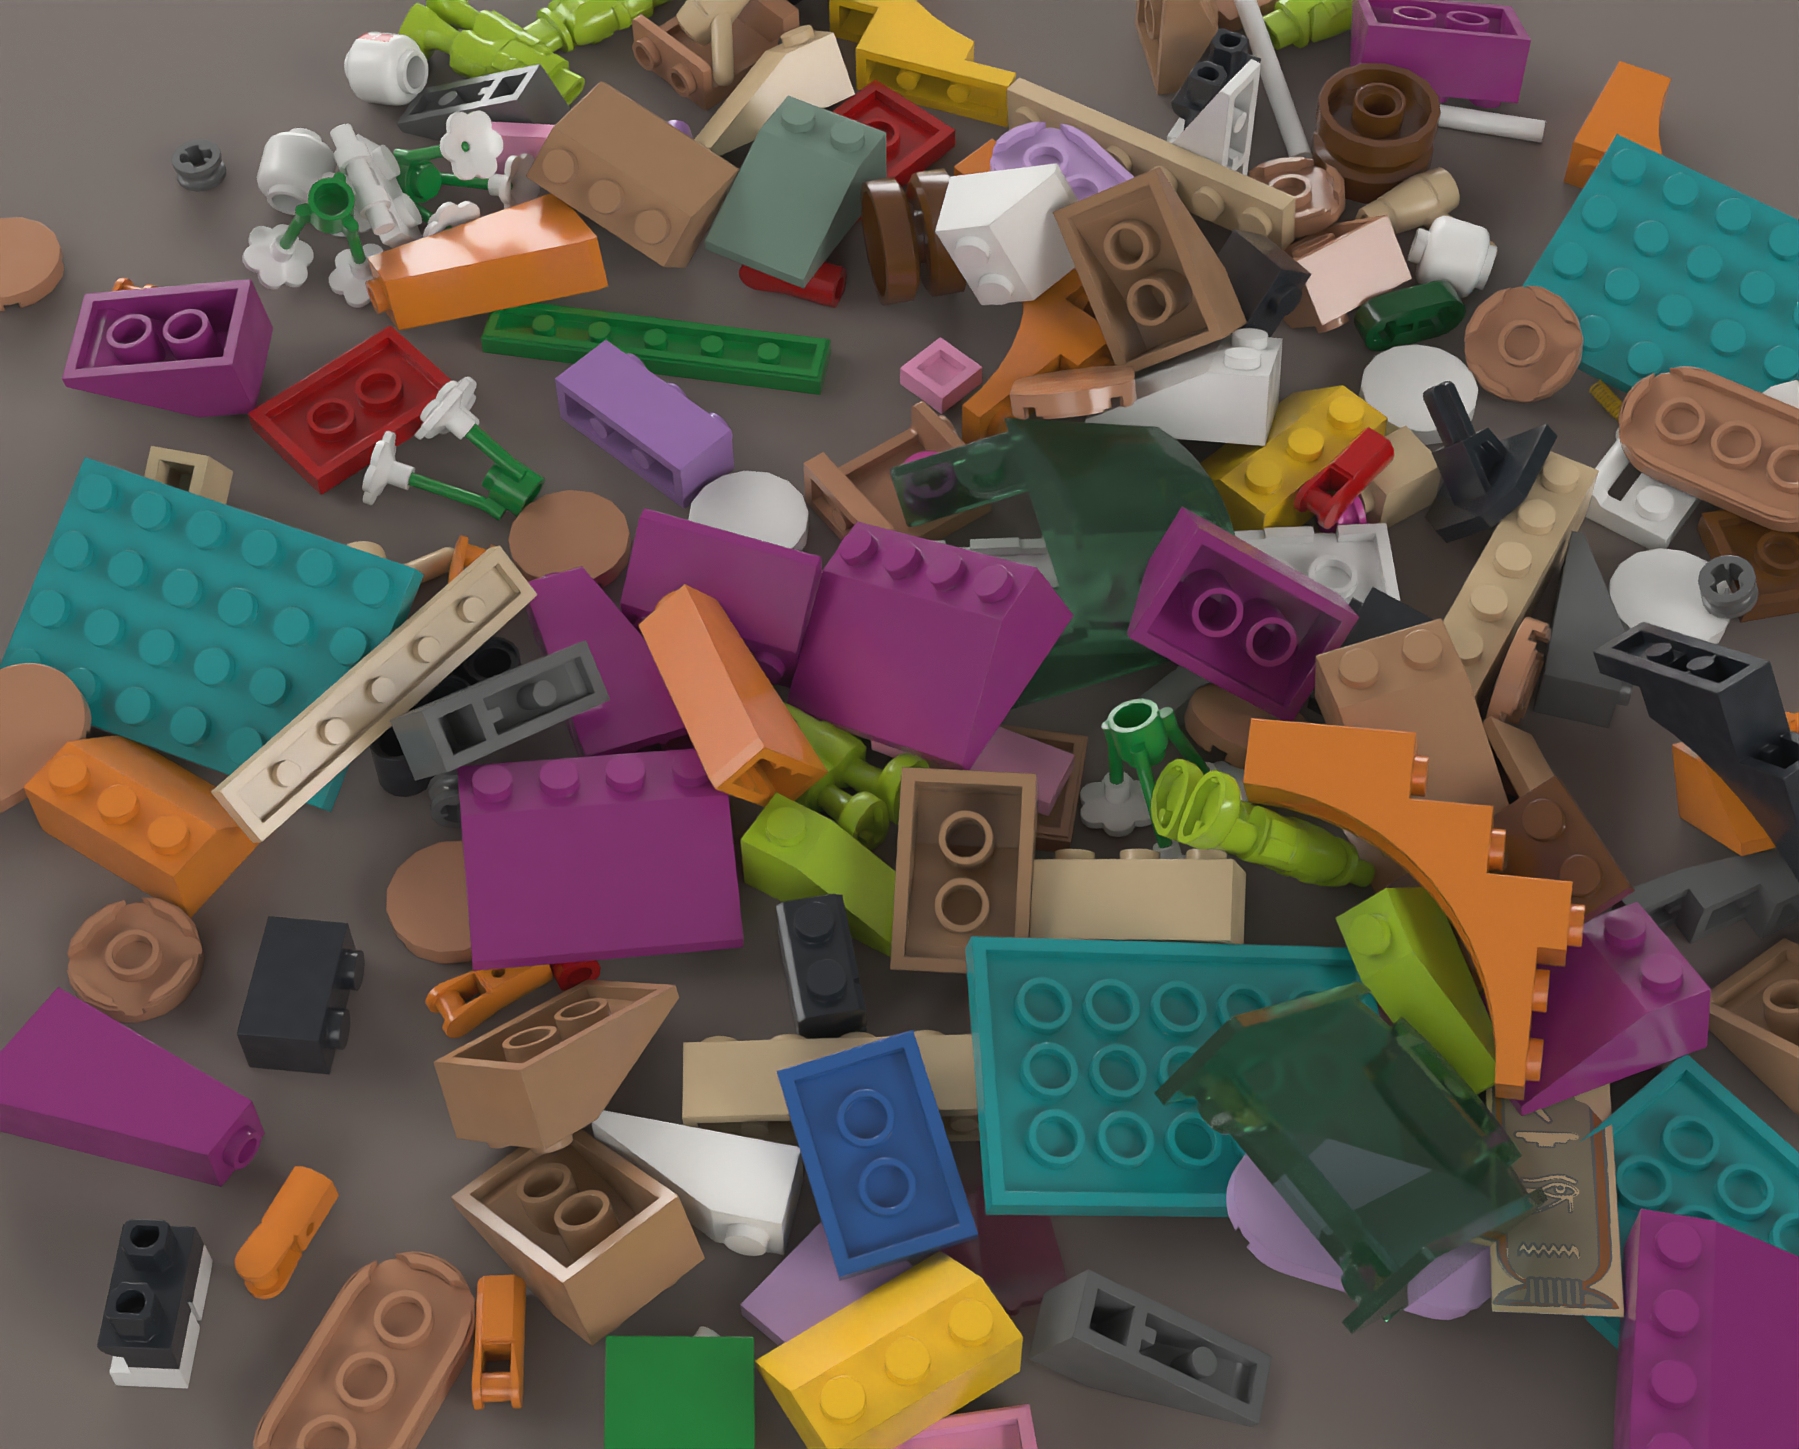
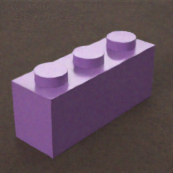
M607 340L555 378L560 417L683 509L693 502L704 486L723 475H727L734 469L733 435L724 419L716 413H707L689 400L683 390L676 384L664 382L647 370L638 357L631 353L625 354Z

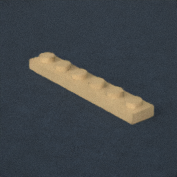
M1020 77L1007 88L1009 130L1030 122H1046V128L1060 129V123L1076 127L1089 135L1134 177L1160 167L1188 212L1231 231L1235 229L1263 234L1283 251L1294 241L1296 197Z
M500 545L487 549L213 789L211 793L252 843L264 841L392 726L391 719L408 712L537 596V593Z

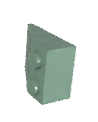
M788 95L759 130L705 239V249L804 288L861 216L860 192L862 183L887 178L886 132Z

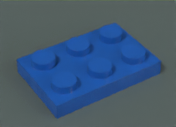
M913 1030L777 1071L778 1080L839 1281L977 1239L978 1232Z

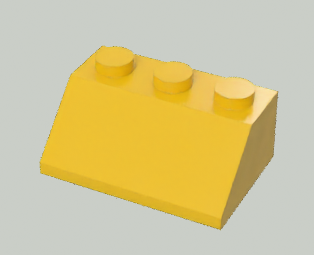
M1343 385L1293 392L1278 404L1265 446L1226 443L1173 483L1170 493L1201 517L1225 531L1264 530V528L1302 526L1315 514L1309 510L1301 513L1294 508V500L1300 488L1305 482L1325 468L1363 429L1370 427L1382 436H1385L1388 417ZM1329 488L1326 493L1334 496L1336 491Z
M939 1251L754 1362L759 1374L808 1449H893L1020 1372L1023 1336L984 1280L948 1255Z

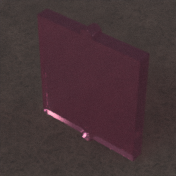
M983 1185L977 1188L976 1193L966 1195L978 1232L977 1239L937 1251L943 1252L979 1275L1009 1316H1016L1022 1307L1041 1304L1044 1292L1067 1281L1050 1215H986Z

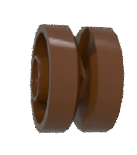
M1362 63L1340 70L1325 82L1318 96L1315 117L1316 128L1311 144L1314 166L1326 170V164L1336 168L1344 178L1345 199L1363 204H1369L1377 200V198L1409 177L1429 171L1434 150L1433 141L1437 134L1441 114L1438 95L1422 77L1409 69L1387 63Z
M944 168L912 174L908 182L906 194L894 177L865 181L861 185V218L867 259L878 298L883 306L914 301L919 290L920 279L932 297L965 291L967 281L935 232L950 180Z

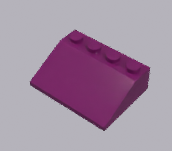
M857 521L849 534L841 541L839 548L822 571L786 703L821 722L823 720L848 733L958 770H970L1074 615L1036 567Z
M695 748L469 765L457 768L473 971L743 948V930L729 796L727 793L714 788Z
M1640 1209L1623 1248L1622 1289L1624 1317H1620L1613 1449H1799V1257L1717 1221Z

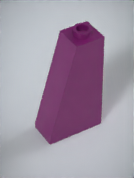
M581 566L563 572L549 573L539 579L528 581L537 593V596L526 605L529 623L541 656L544 657L586 640L610 697L609 701L565 720L578 757L694 749L695 747L645 639L587 571Z
M57 987L0 1051V1132L219 1187L223 1186L236 1169L240 1170L252 1161L260 1147L261 1138L265 1134L252 1100L60 987Z

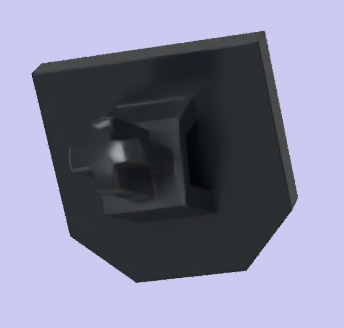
M1444 381L1423 392V400L1444 445L1432 452L1444 482L1425 518L1444 541L1449 543L1493 528L1527 498L1558 436L1548 424L1503 440H1499L1488 427L1475 432L1455 384L1451 381Z

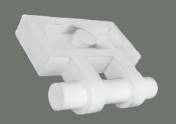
M342 124L332 129L330 135L336 146L333 156L339 170L349 176L356 192V209L362 218L368 220L373 233L379 235L382 243L391 248L423 238L418 228V225L422 223L420 212L412 199L407 194H403L397 182L396 176L400 175V168L391 151L385 145L379 146L359 134L355 135L350 124Z

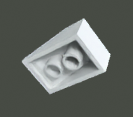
M1237 329L1232 332V335L1229 334L1220 340L1136 371L1134 375L1137 400L1134 404L1128 407H1120V398H1111L1112 408L1105 409V412L1087 415L1085 431L1265 446L1279 404L1283 338L1268 337L1267 332L1259 329Z

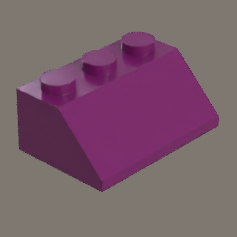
M1449 0L1352 1L1350 67L1362 63H1387L1409 69L1430 84L1439 97V103L1446 102L1448 97L1468 99L1470 103L1485 108L1499 107L1501 102L1518 103L1531 39L1512 6Z
M1181 507L1148 560L1127 635L1134 641L1282 721L1292 722L1315 687L1316 655L1339 649L1359 619V616L1338 593L1188 509Z
M644 508L639 517L621 597V612L643 637L638 625L655 611L657 603L665 595L680 589L686 584L717 599L770 683L790 688L822 575L821 557Z

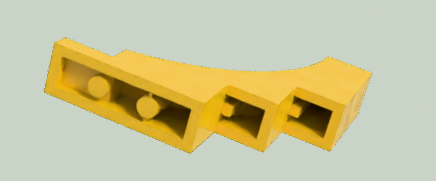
M829 0L830 32H834L836 38L858 43L855 48L856 89L862 90L876 79L914 104L1008 127L1007 88L1016 81V73L975 63L973 40L942 23L916 0Z

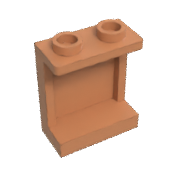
M750 0L732 23L734 80L728 86H720L713 79L711 42L705 46L689 38L682 30L677 16L659 27L642 14L632 20L633 53L638 63L644 69L652 70L668 82L680 96L688 97L707 111L730 96L763 53L778 45L779 37L782 34L799 27V9L787 0Z
M920 401L911 407V426L909 429L839 468L824 452L804 462L805 502L841 541L849 534L857 521L932 541H939L991 511L994 473L988 460L980 452H972L958 437L954 426L945 416H938L924 401ZM923 451H935L944 454L952 461L955 468V496L946 507L933 512L919 511L912 508L905 502L902 496L901 467L907 458Z

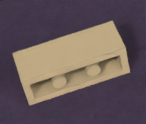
M1060 849L1055 851V859L1033 860L1029 938L1244 944L1246 872L1234 859H1227L1225 851L1217 849H1191L1186 851V859H1160V852L1149 849L1120 851V859H1095V853L1092 851Z

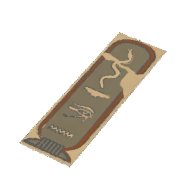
M1610 1083L1523 1116L1518 1113L1509 1099L1495 1097V1086L1487 1089L1492 1311L1624 1317L1612 1124L1581 1141L1612 1115Z

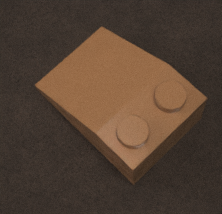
M1136 0L1135 26L1157 95L1178 92L1218 31L1216 0Z
M1160 167L1053 212L1115 365L1133 366L1134 372L1220 340L1247 323L1225 267Z
M1441 618L1316 655L1315 699L1327 725L1416 732L1418 755L1429 756V774L1426 797L1413 796V799L1493 806V816L1509 806L1466 670ZM1381 851L1383 858H1387L1388 856Z
M902 767L890 970L967 974L965 947L971 936L1029 938L1039 793L1037 774Z
M1783 938L1711 989L1708 1030L1799 1116V944Z
M587 979L434 1061L457 1139L487 1142L490 1148H503L507 1146L531 1148L535 1154L551 1153L568 1146L573 1141V1133L598 1119L679 999L676 985Z
M580 1129L572 1134L573 1141L568 1146L551 1153L535 1154L531 1148H517L451 1196V1199L459 1212L515 1274L523 1278L526 1286L552 1315L593 1346L608 1333L616 1330L626 1319L662 1291L674 1285L679 1278L704 1260L705 1257L679 1196Z

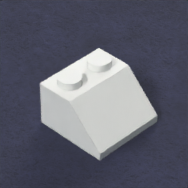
M1057 163L951 176L935 232L981 305H1003L1011 302L1035 300L1075 268L1053 212L1077 202L1078 199Z

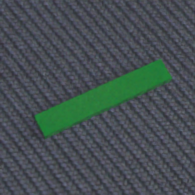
M532 303L490 312L481 336L484 353L575 364L607 340L625 354L631 353L638 357L647 370L653 374L821 395L831 355V339L544 303Z

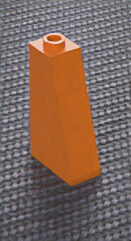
M552 193L367 257L373 279L365 282L368 296L376 313L386 312L398 331L608 287L597 236L570 205Z
M686 584L680 589L665 595L657 603L655 611L638 626L712 785L716 790L763 807L768 804L776 792L795 801L828 773L827 769L718 600Z

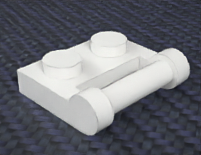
M1618 428L1616 431L1617 440L1595 468L1599 472L1585 517L1650 550L1666 549L1698 506L1701 499L1643 473L1640 474L1621 501L1609 496L1608 490L1630 462L1621 447Z

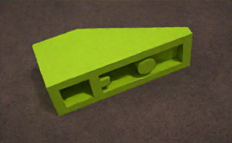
M776 792L741 839L744 883L781 902L833 893L843 895L851 937L891 957L896 871L833 820Z
M1423 887L1385 888L1336 917L1361 981L1453 1104L1462 1103L1495 1086L1496 1054L1491 1020L1448 919L1431 895Z

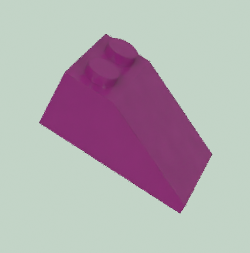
M251 279L84 294L62 380L68 388L195 417L248 414L257 407L273 326Z
M1638 902L1596 916L1583 925L1582 946H1567L1565 967L1537 964L1536 969L1550 970L1547 1011H1532L1530 1038L1544 1039L1540 1082L1526 1080L1524 1100H1509L1518 1113L1523 1116L1707 1047L1711 988ZM1484 993V994L1481 995L1480 997H1481V999H1482V1001H1483V1004H1484V1006H1485V1008H1486V1011H1487V1013H1488V1015H1489V1018H1490V1020H1491L1490 1013H1489V1009H1488V1005H1487V1001H1486V997H1485V993Z

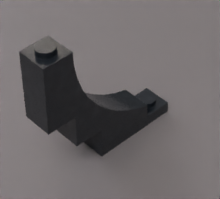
M1647 622L1639 623L1594 650L1593 654L1599 673L1640 687L1649 717L1695 752L1727 784L1768 834L1799 882V733L1790 731L1771 662Z

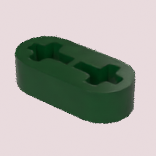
M1444 280L1432 281L1371 298L1356 312L1354 325L1370 350L1386 351L1393 347L1405 346L1447 334L1463 320L1466 307L1450 282Z

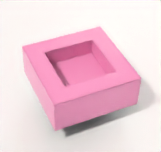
M940 337L900 368V384L943 414L982 383L983 367Z

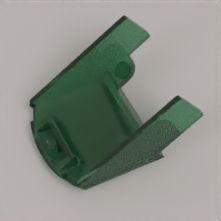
M1004 418L1007 432L890 469L892 482L908 527H915L1024 492L1028 494L1058 585L1052 588L1074 616L1010 710L1171 661L1134 641L1127 635L1148 560L1181 507L1188 509L1235 536L1228 511L1209 475L1184 446L1168 433L1155 426Z
M1359 981L1231 1017L1154 1093L1164 1106L1194 1096L1198 1101L1197 1109L1203 1120L1218 1133L1223 1135L1230 1134L1339 1265L1343 1272L1341 1275L1342 1286L1349 1297L1359 1305L1342 1321L1351 1334L1381 1318L1387 1323L1527 1219L1548 1200L1542 1187L1530 1193L1527 1192L1511 1166L1522 1154L1501 1124L1466 1081L1402 1016L1390 1026L1367 1005L1361 1002L1371 990Z

